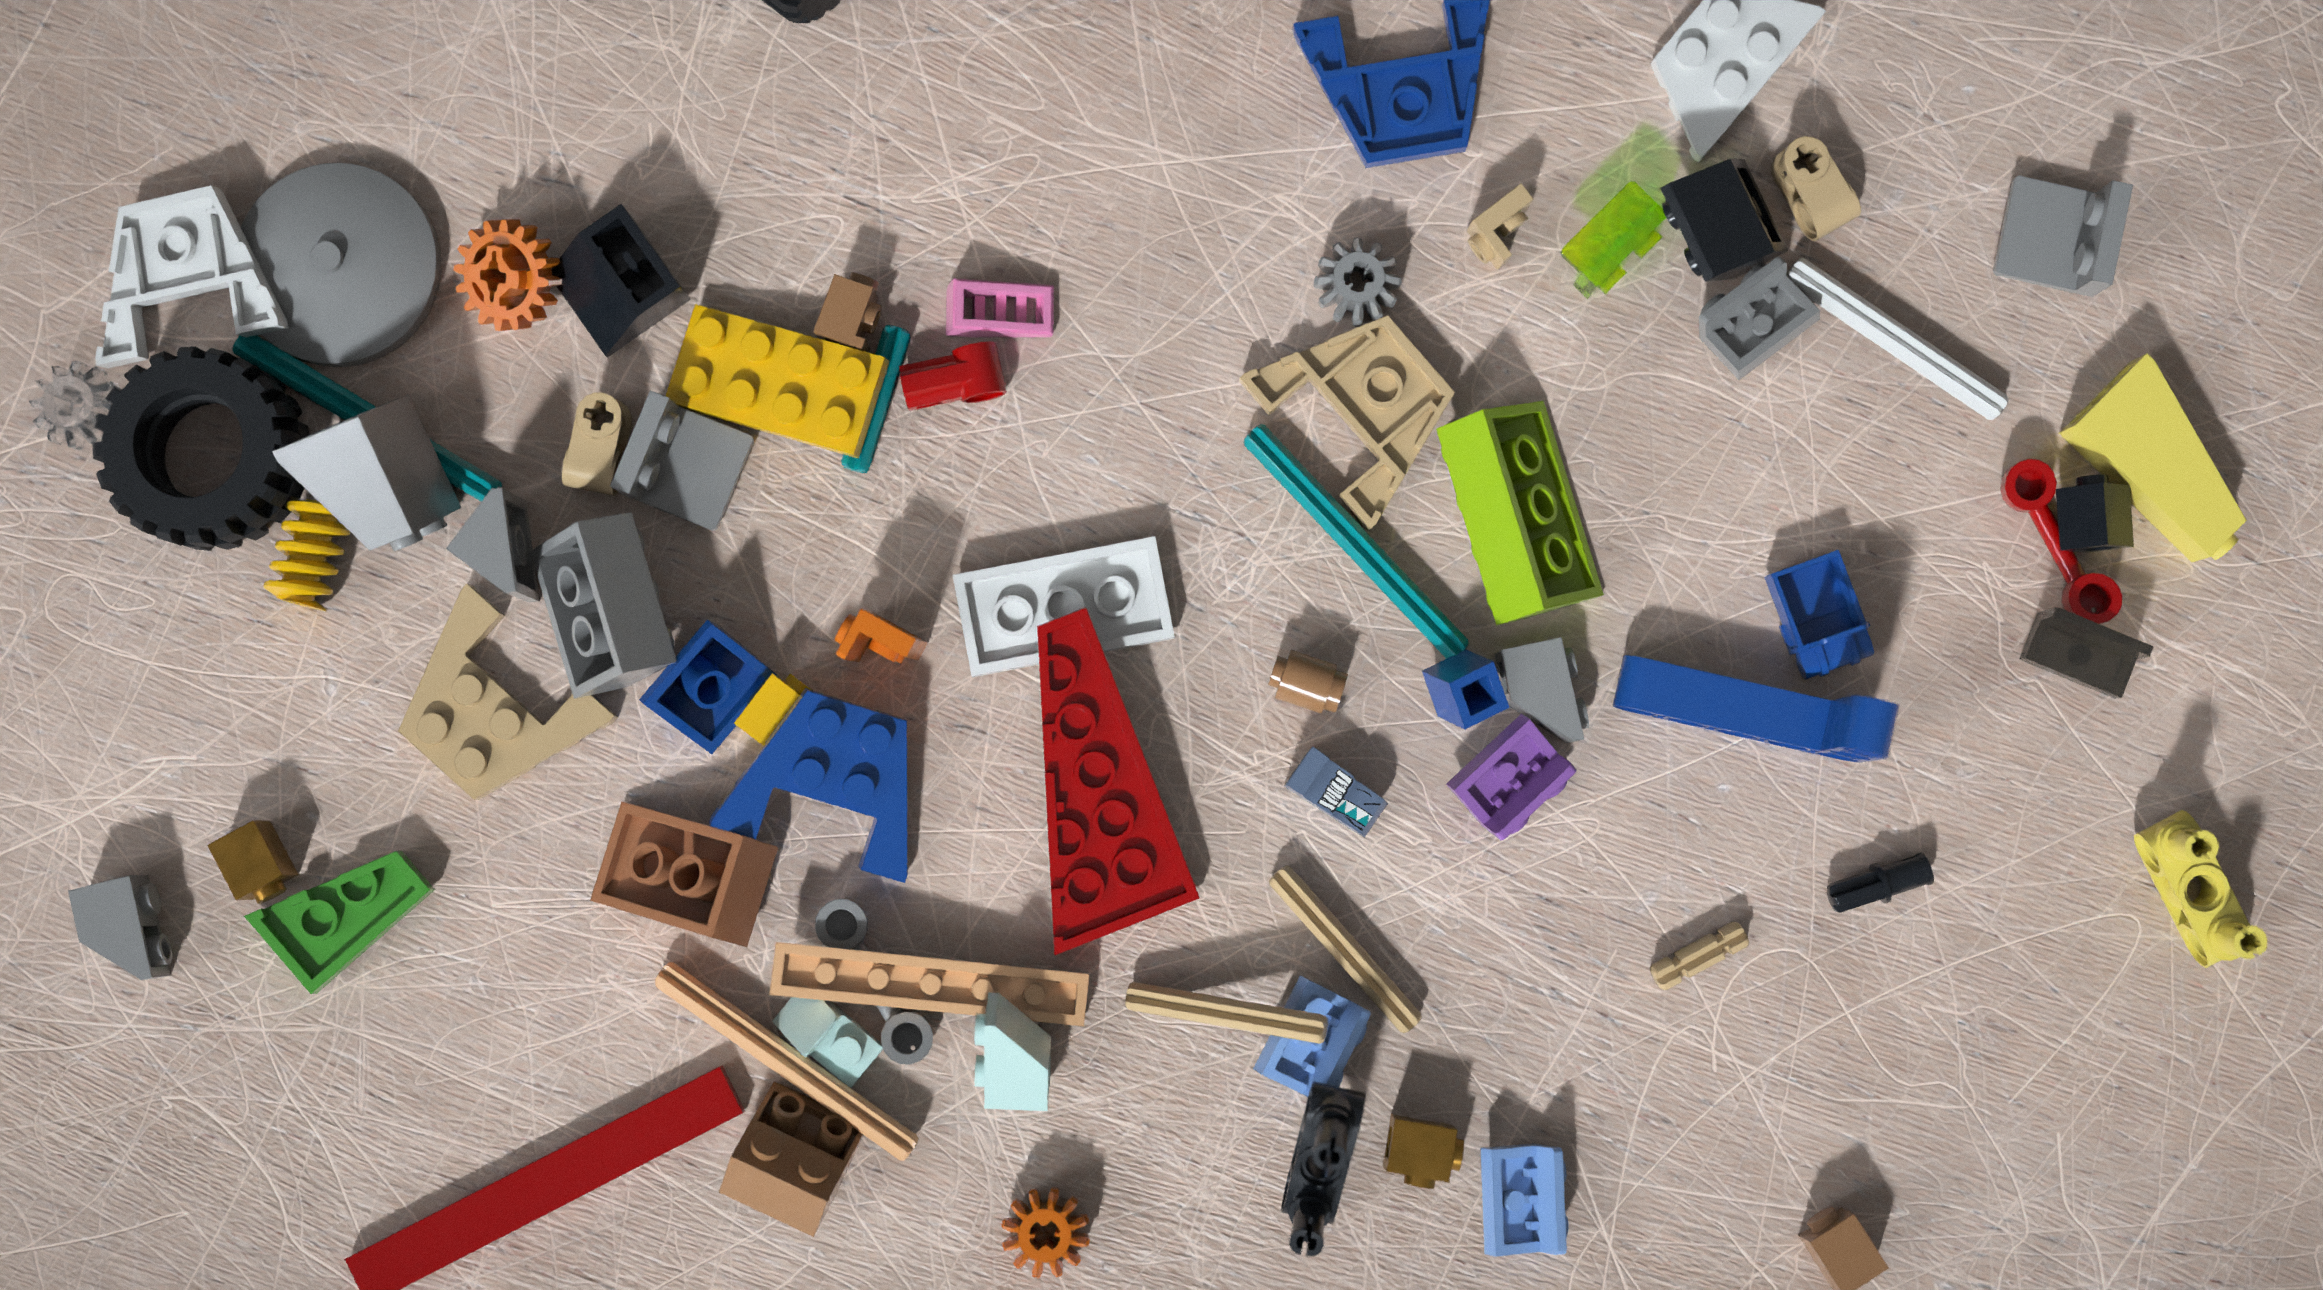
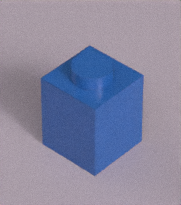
M1465 649L1456 656L1449 657L1422 670L1437 716L1464 730L1510 708L1495 663L1488 658Z

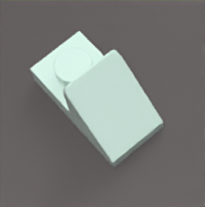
M791 997L772 1020L805 1058L811 1055L850 1088L855 1085L883 1051L880 1041L832 1001Z

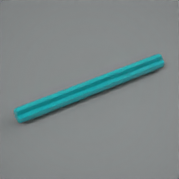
M239 335L233 344L232 351L235 355L257 366L265 373L273 376L344 420L376 408V406L257 335L247 338ZM430 439L450 484L482 502L491 489L503 486L498 479Z
M1260 424L1247 434L1244 439L1245 447L1446 659L1458 655L1468 647L1469 641L1463 633L1265 425Z

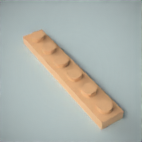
M776 942L769 995L976 1015V1013L986 1014L988 992L1000 993L1032 1021L1084 1026L1089 974Z

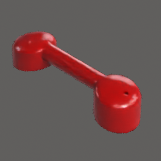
M2027 459L2015 463L2006 470L2001 479L2000 490L2002 498L2010 508L2017 512L2029 513L2067 583L2062 591L2061 600L2065 613L2072 620L2085 625H2096L2110 621L2119 613L2122 607L2123 596L2120 587L2112 578L2104 574H2086L2074 552L2060 551L2058 522L2048 506L2056 492L2057 481L2053 470L2048 464L2037 459Z

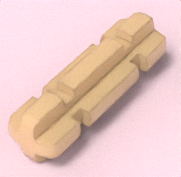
M1730 922L1718 928L1716 935L1709 933L1674 952L1672 959L1665 957L1650 966L1651 975L1660 989L1668 990L1681 983V977L1686 976L1690 978L1726 959V953H1732L1733 955L1749 945L1748 936L1738 922Z

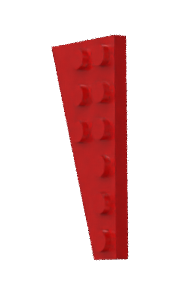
M1086 607L1037 626L1054 956L1200 899Z

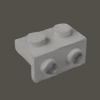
M1777 256L1766 265L1760 263L1746 273L1739 286L1727 295L1721 293L1714 296L1701 310L1699 316V338L1738 380L1820 320V310L1786 276L1787 263L1780 256Z

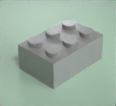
M632 512L577 521L530 551L574 699L629 687L677 662L674 654L673 635L666 627L659 604V589L655 580L651 578L644 554L643 536L636 528Z

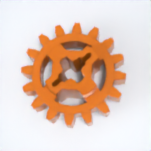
M520 219L483 222V229H471L468 232L473 244L458 246L457 250L465 257V262L453 267V271L464 276V282L455 287L456 292L468 293L470 298L465 303L464 308L466 311L480 310L478 323L481 325L494 324L495 331L528 329L532 327V322L542 321L547 318L542 306L557 304L558 300L550 293L551 286L562 285V279L553 276L551 268L556 267L560 260L556 257L548 258L546 251L552 242L549 238L535 239L538 228L535 225L521 226Z

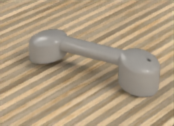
M836 899L826 903L820 909L816 917L815 930L818 938L826 947L869 951L863 942L867 934L868 921L865 912L858 904L848 899ZM877 1006L886 1021L881 1032V1044L886 1055L899 1064L910 1065L921 1061L929 1053L933 1042V1032L930 1024L924 1017L914 1012H904L902 1008ZM914 1045L916 1048L915 1050H911L910 1047Z

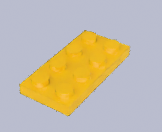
M695 304L665 396L670 398L679 407L859 459L890 361L883 356Z

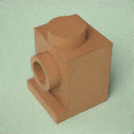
M851 272L849 278L834 274L813 331L817 338L870 352L871 348L866 339H864L866 333L873 334L881 317L882 305L877 304L878 296L876 294L879 282L855 272Z

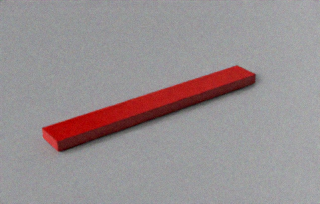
M723 1065L353 1254L346 1258L345 1261L359 1290H400L746 1111Z

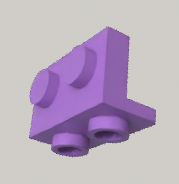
M1520 714L1446 785L1481 826L1499 840H1504L1510 834L1521 830L1528 822L1529 816L1547 799L1558 795L1565 788L1567 780L1577 770L1570 761L1558 754L1529 718Z

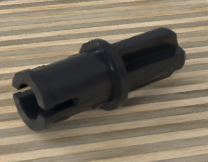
M1920 852L1915 854V856L1884 866H1880L1878 863L1871 864L1869 871L1830 883L1827 886V897L1833 910L1839 913L1878 900L1886 904L1891 902V896L1933 884L1934 875L1927 857L1924 853Z

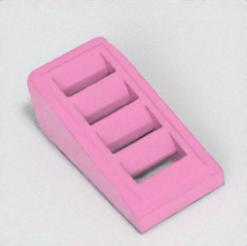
M953 278L946 292V336L1052 337L1054 285ZM964 298H973L972 319H964ZM985 298H994L993 320H985ZM1006 298H1015L1014 322L1006 321ZM1027 298H1036L1035 323H1026Z

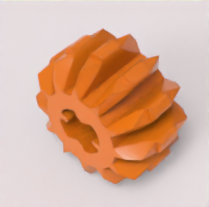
M1058 1187L1051 1188L1048 1202L1042 1203L1039 1190L1032 1188L1028 1193L1032 1208H1029L1019 1199H1015L1011 1203L1013 1212L1021 1219L1004 1218L1001 1227L1006 1231L1018 1233V1235L1005 1239L1002 1246L1005 1251L1021 1247L1022 1251L1013 1262L1017 1269L1023 1267L1028 1259L1031 1258L1035 1260L1032 1269L1033 1277H1041L1044 1263L1046 1262L1050 1263L1053 1275L1059 1277L1063 1274L1061 1256L1074 1266L1080 1263L1081 1257L1079 1253L1070 1245L1087 1247L1089 1245L1090 1237L1088 1235L1073 1231L1086 1226L1089 1223V1217L1087 1214L1070 1217L1069 1214L1078 1204V1199L1075 1196L1068 1198L1062 1207L1057 1205L1056 1203L1060 1195ZM1050 1221L1055 1223L1057 1228L1054 1236L1060 1237L1056 1242L1047 1238L1040 1243L1035 1239L1038 1228L1032 1227L1033 1224L1038 1222L1040 1225L1046 1226Z

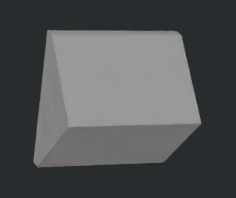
M502 487L491 489L446 549L503 592L529 603L538 602L540 600L536 570L530 553L533 548L527 503L522 498Z

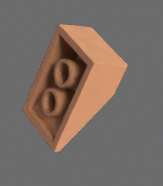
M621 801L590 901L710 938L747 947L778 847L743 835Z

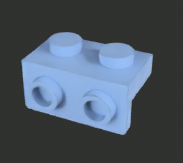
M1299 976L1284 1008L1326 1016L1328 1018L1326 1038L1323 1043L1318 1044L1270 1035L1253 1069L1261 1075L1308 1097L1313 1081L1337 1087L1340 1086L1343 1079V1070L1354 1048L1361 1043L1365 1036L1371 1012L1351 1000L1303 976Z
M1535 1143L1480 1148L1484 1254L1495 1257L1535 1252L1553 1255L1566 1254V1237L1569 1231V1223L1565 1214L1564 1183L1567 1171L1563 1161L1562 1149L1560 1147Z

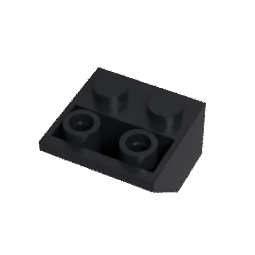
M1730 158L1670 182L1660 188L1666 199L1662 203L1663 212L1670 225L1675 230H1681L1688 245L1684 249L1686 260L1692 271L1697 276L1702 275L1705 282L1735 279L1747 273L1754 266L1766 263L1789 251L1745 159Z
M622 204L579 232L559 258L560 263L551 269L553 276L562 279V285L556 287L607 358L691 300L637 222Z

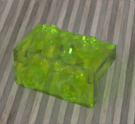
M1635 181L1628 182L1560 252L1561 256L1580 274L1573 286L1586 299L1598 288L1606 295L1627 274L1621 266L1634 253L1642 259L1663 238L1657 231L1666 220L1663 208Z

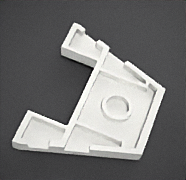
M210 185L118 207L109 272L114 273L110 301L104 302L101 321L107 324L103 347L97 346L96 366L112 368L149 359L142 315L143 307L229 288L236 335L247 338L288 328L287 319L222 189Z

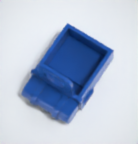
M1839 550L1764 577L1782 623L1779 628L1789 655L1796 653L1797 667L1805 680L1818 675L1823 677L1828 675L1829 671L1848 664L1852 666L1859 664L1862 659L1874 655L1873 644L1867 631L1870 623L1865 620Z

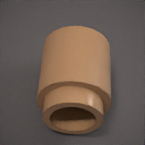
M1291 649L1287 659L1277 656L1268 685L1277 688L1275 699L1320 714L1323 709L1335 713L1348 674L1336 670L1337 664Z

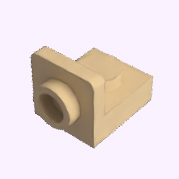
M1522 183L1472 220L1467 229L1468 234L1471 236L1468 239V244L1473 253L1484 264L1491 262L1497 270L1508 262L1512 254L1496 233L1500 232L1505 238L1529 219L1524 212L1534 199Z

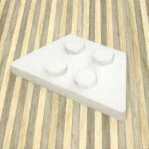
M1703 0L1659 51L1650 65L1659 85L1666 90L1669 96V107L1676 122L1679 120L1690 142L1691 148L1689 151L1694 160L1698 163L1702 160L1826 12L1822 7L1795 0Z

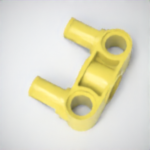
M2181 810L2134 835L2137 851L2189 952L2201 966L2208 968L2221 960L2231 961L2239 957L2252 959L2255 958L2254 954L2261 955L2265 952L2268 944L2267 936L2261 928L2250 925L2227 877L2224 875L2216 859L2219 844L2214 834L2207 830H2201L2194 818L2188 812ZM2196 876L2200 881L2201 891L2198 897L2191 901L2187 894V887L2190 880Z

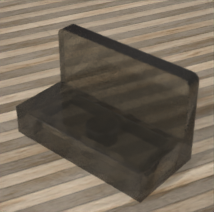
M2055 607L2037 613L2019 660L2111 698L2118 699L2122 698L2136 661L2150 657L2154 647L2062 608Z

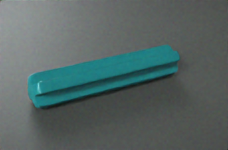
M895 325L883 327L875 354L885 357L890 362L859 459L844 454L842 456L841 463L848 470L857 473H867L869 471L900 374L899 366L903 364L911 339L909 331Z

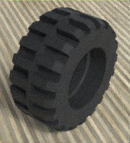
M196 346L180 347L177 351V356L166 351L150 356V368L145 369L136 364L125 373L124 376L129 383L123 389L113 386L105 398L112 403L107 416L98 413L94 428L103 431L102 441L92 443L93 459L103 462L105 468L96 473L102 489L114 493L110 496L109 502L119 514L130 517L131 525L144 533L156 536L158 539L206 551H212L215 546L225 550L241 547L242 539L245 537L256 541L267 535L269 529L266 523L270 520L279 523L284 521L291 513L285 507V504L291 496L300 499L305 488L277 462L272 451L310 435L308 426L298 421V417L301 416L303 411L295 398L285 394L286 387L257 366L242 358H237L226 351L210 348L205 352ZM218 403L225 405L234 411L242 429L243 447L239 463L230 478L219 488L202 496H186L175 489L167 473L165 452L170 434L177 423L191 411L208 404Z

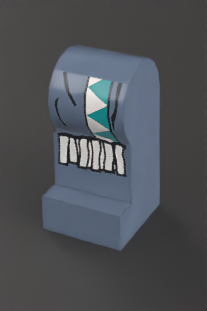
M1313 746L1284 785V787L1364 838L1388 805V802L1358 782L1352 774L1334 763L1329 757Z

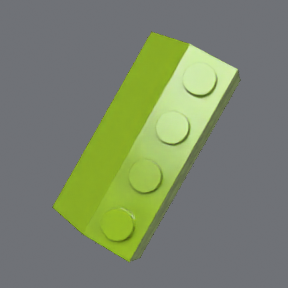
M1544 401L1482 409L1436 428L1441 443V453L1449 469L1456 492V502L1465 521L1471 541L1472 554L1477 561L1486 590L1487 603L1492 610L1496 626L1527 619L1603 596V590Z

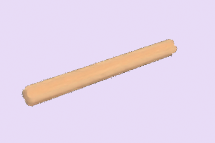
M668 962L658 973L655 979V985L658 989L832 1113L841 1115L851 1123L853 1128L901 1161L907 1159L918 1143V1137L915 1133L811 1059L805 1058L794 1047L674 962Z

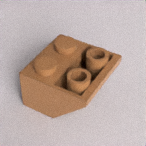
M774 1081L730 1157L719 1193L814 1237L836 1196L863 1138V1134L853 1128L851 1123L841 1115L832 1113L814 1099Z

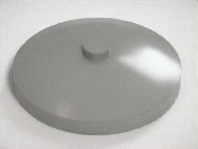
M325 163L300 169L285 176L268 188L251 207L241 225V229L288 322L287 329L261 335L277 348L297 359L328 367H350L375 361L398 349L408 341L420 328L432 309L441 278V252L436 231L430 218L418 201L400 184L376 170L348 163Z

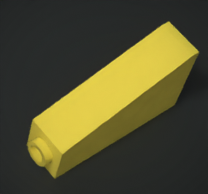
M2148 353L2129 362L2059 432L2101 475H2108L2109 483L2130 485L2131 504L2191 563L2209 557L2217 560L2226 554L2239 540L2234 533L2247 520L2158 365Z

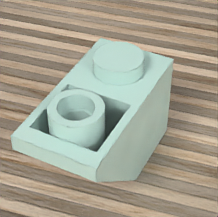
M988 992L986 1014L976 1013L974 1036L975 1045L984 1046V1055H976L975 1087H984V1109L1047 1111L1051 1079V1036L1000 993Z

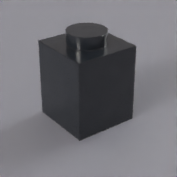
M2087 475L2077 477L2076 486L2056 489L2060 551L2088 553L2134 547L2130 485L2109 483L2108 475Z

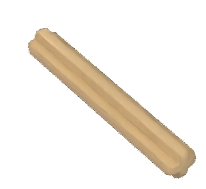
M1286 865L1278 870L1270 878L1269 884L1401 1033H1406L1416 1026L1422 1018L1420 1011L1292 867Z
M1137 982L1130 983L1126 992L1125 1006L1132 1011L1318 1044L1323 1043L1327 1035L1328 1018L1322 1014Z

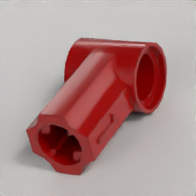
M993 341L972 343L952 350V355L899 366L902 389L908 410L912 411L962 400L963 403H977L1005 395L1007 390L997 343Z

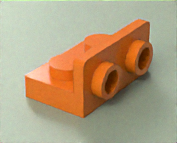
M862 608L857 616L849 614L845 618L835 637V641L841 644L836 655L844 660L853 662L861 660L867 647L879 655L902 664L905 657L919 660L928 642L880 615Z

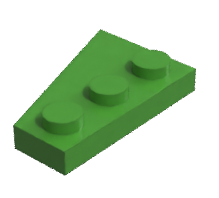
M395 851L343 873L335 879L309 890H303L287 897L288 899L254 911L244 917L310 994H317L435 889L402 851Z

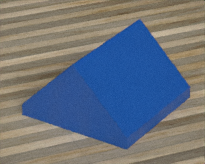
M707 619L677 654V662L668 665L639 700L712 755L737 726L734 722L770 675L777 674L721 626Z

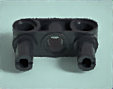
M1315 1081L1311 1084L1281 1206V1213L1288 1214L1293 1223L1289 1245L1292 1251L1301 1255L1303 1242H1306V1256L1318 1255L1324 1247V1227L1328 1223H1334L1362 1120L1365 1104V1093Z

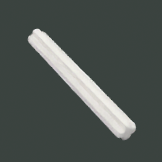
M1799 258L1786 274L1813 302L1986 419L1993 420L1997 418L2006 407L2009 398L2005 393L1805 258Z

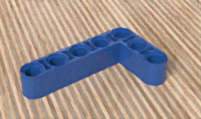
M1629 655L1623 656L1613 701V707L1624 711L1858 763L1888 759L1899 705L1865 696L1852 695L1828 700Z

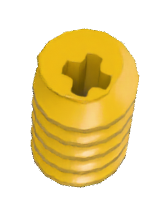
M311 499L289 501L287 509L298 516L299 520L283 521L281 528L294 538L293 540L276 541L275 548L288 558L287 560L270 561L269 565L270 569L279 574L282 579L265 581L263 587L275 595L277 599L327 612L328 609L315 601V597L332 595L333 589L320 579L321 576L338 575L339 569L327 562L326 559L327 556L344 555L345 550L334 543L332 538L334 536H347L350 534V531L339 523L338 519L319 501Z

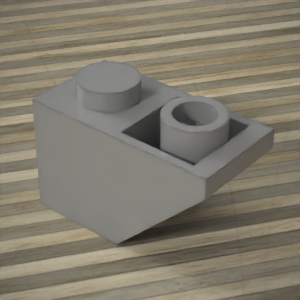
M1562 637L1503 649L1495 653L1500 681L1509 707L1523 714L1565 743L1584 739L1582 729L1589 728L1587 708L1583 698L1575 699L1571 679L1578 677L1576 659L1571 647L1564 648Z
M129 875L68 891L80 943L140 980L171 976L168 964L172 962V948L168 937L161 933L157 915L161 911V898L157 887L150 883L149 875Z

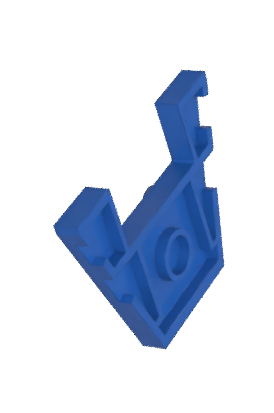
M1443 0L1442 10L1449 51L1353 67L1347 66L1339 16L1293 23L1294 38L1365 168L1466 152L1490 0Z
M805 688L767 739L766 745L755 760L736 781L735 787L724 802L713 812L709 821L710 826L756 839L772 789L785 790L874 817L858 867L862 871L905 883L907 879V721L898 716Z

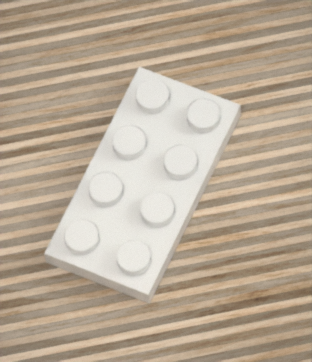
M1155 536L953 575L972 677L1039 665L1037 626L1084 607L1088 611L1103 652L1175 639Z

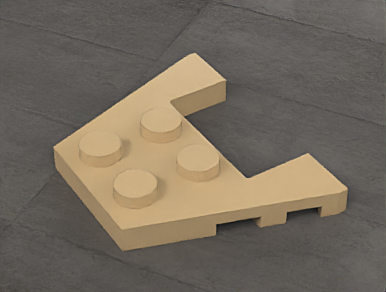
M1388 315L1330 338L1327 342L1300 353L1295 352L1280 358V361L1260 369L1256 368L1248 371L1239 378V382L1268 415L1273 413L1298 390L1310 382L1377 458L1378 462L1339 495L1341 500L1368 531L1377 524L1455 393Z
M466 583L458 595L398 732L473 800H480L536 768V765L561 751L571 748L597 730L611 725L617 720L618 716L594 695L574 699L572 694L549 721L544 724L470 657L471 653L505 615L472 585Z

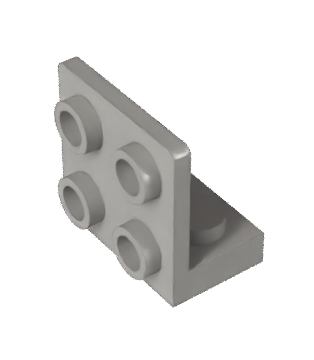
M2017 176L2012 180L1993 273L1996 276L2093 297L2113 285L2133 185L2112 180L2095 193Z
M650 390L610 487L622 495L715 531L718 529L753 446L754 439L749 434L681 408L670 398Z

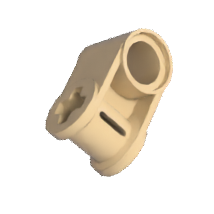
M1803 136L1795 139L1787 148L1775 156L1771 165L1773 180L1789 204L1799 228L1808 239L1817 241L1860 216L1861 206L1855 191L1842 176L1822 141L1814 137ZM1803 159L1807 164V168L1797 170L1793 162Z
M594 392L585 396L579 402L570 444L563 461L562 483L564 486L612 496L617 495L618 491L610 487V484L628 444L632 427L631 412L622 401L603 392ZM608 411L614 414L612 423L606 422L600 425L595 422L597 413L605 414Z

